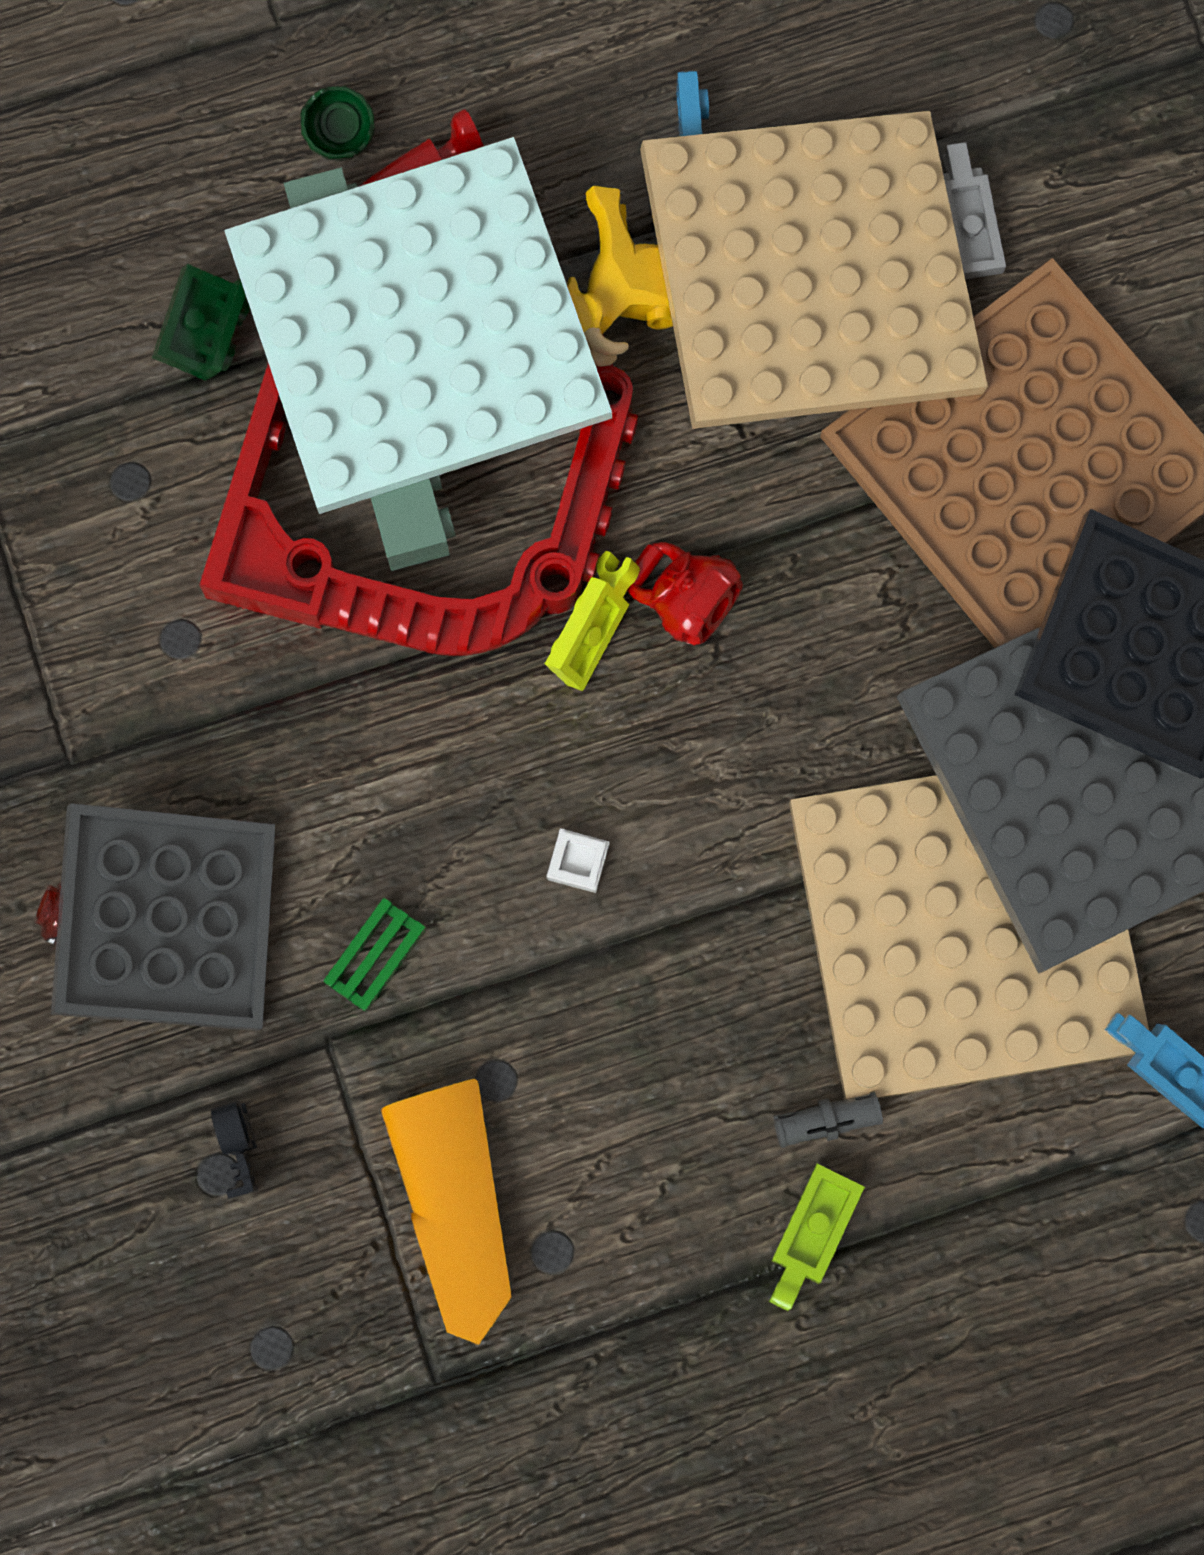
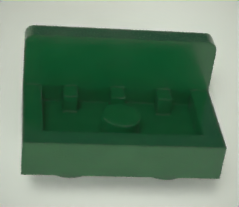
M188 263L182 267L152 358L205 381L218 374L221 370L226 371L232 362L236 350V344L231 342L236 325H242L250 309L241 279L239 278L234 283H231Z

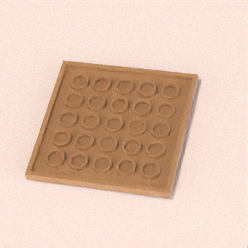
M1053 258L973 317L988 385L983 394L849 410L823 429L820 436L994 648L1041 627L1082 518L1088 510L1093 509L1167 544L1204 516V434Z

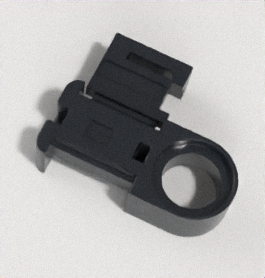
M234 1101L211 1108L212 1122L222 1153L224 1155H235L237 1163L230 1164L231 1170H240V1174L234 1176L233 1180H242L244 1186L236 1189L228 1188L226 1191L228 1199L258 1192L249 1155L244 1153L245 1151L257 1148L246 1104Z

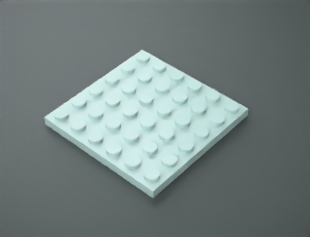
M514 137L224 230L319 514L612 419L611 407Z

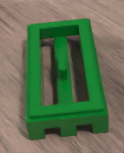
M383 898L323 982L367 1013L424 934L426 927ZM389 915L393 918L345 985L340 982L343 975L385 917ZM404 926L410 931L365 994L363 996L357 994L355 991L401 927Z

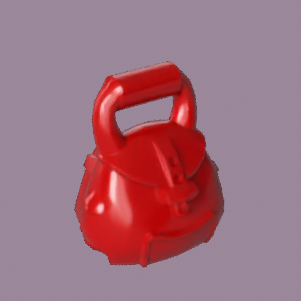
M658 542L648 544L636 559L635 563L640 567L639 575L627 591L638 602L656 610L662 619L664 630L675 640L692 645H700L714 633L731 610L742 590L743 583L736 566L730 559L722 558L719 555H691L690 552L686 553L674 544ZM664 555L670 557L672 562L660 574L653 589H642L641 586Z

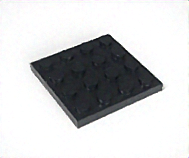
M1093 509L1088 510L1082 518L1014 695L1199 779L1204 778V560Z

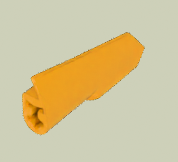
M470 1079L392 1103L381 1108V1113L413 1213H410L446 1331L449 1334L480 1345L512 1298L479 1083L476 1079Z

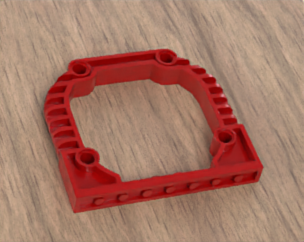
M268 363L199 586L206 599L320 629L322 625L427 653L468 656L498 649L532 629L542 619L545 612L560 614L569 611L575 606L581 594L584 581L589 582L591 577L595 578L600 554L592 552L597 535L606 536L613 507L606 506V501L610 488L616 490L620 488L626 461L619 459L623 442L632 444L639 415L631 413L633 386L630 377L623 370L614 367L613 363L609 366H596L604 391H613L621 399L616 404L610 405L612 419L578 429L580 435L551 537L535 542L522 553L515 567L510 586L474 599L436 597L337 570L334 568L329 550L323 543L311 538L293 541L275 518L268 502L257 499L272 450H280L286 432V422L281 421L284 408ZM313 560L321 563L322 568L314 577L302 578L296 574L299 565L305 561ZM557 574L565 577L569 584L563 591L550 592L542 586V582L546 577Z

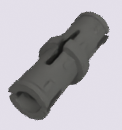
M875 1091L869 1092L870 1094L831 1103L827 1098L819 1100L818 1106L781 1115H773L780 1147L785 1148L826 1137L827 1141L838 1139V1134L883 1124L882 1112Z

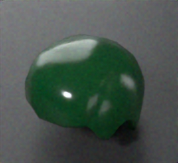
M331 86L319 89L308 99L300 113L301 134L312 152L326 160L342 162L353 159L364 151L371 142L375 132L373 109L363 94L347 86Z

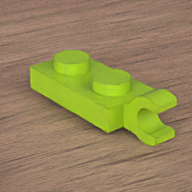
M816 1164L771 1260L785 1267L769 1300L770 1303L789 1311L805 1278L818 1284L821 1283L865 1188L864 1186Z

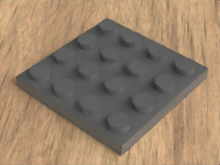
M70 803L67 806L51 1015L261 1030L263 1027L275 824Z

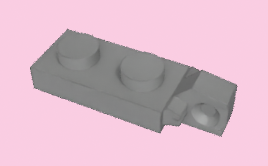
M966 142L947 145V151L943 154L945 168L943 175L965 279L1003 274L1006 264L988 175H983L981 168L971 169Z

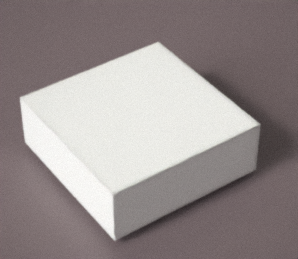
M560 828L547 880L596 893L610 842Z

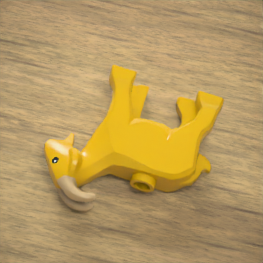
M592 186L585 194L588 207L595 215L598 223L600 253L589 277L587 293L583 294L580 292L575 277L568 279L567 287L595 365L609 366L616 361L617 355L624 353L629 348L628 343L613 342L602 335L619 316L647 321V326L652 329H667L673 327L658 245L634 244L627 228L626 204H620V189Z

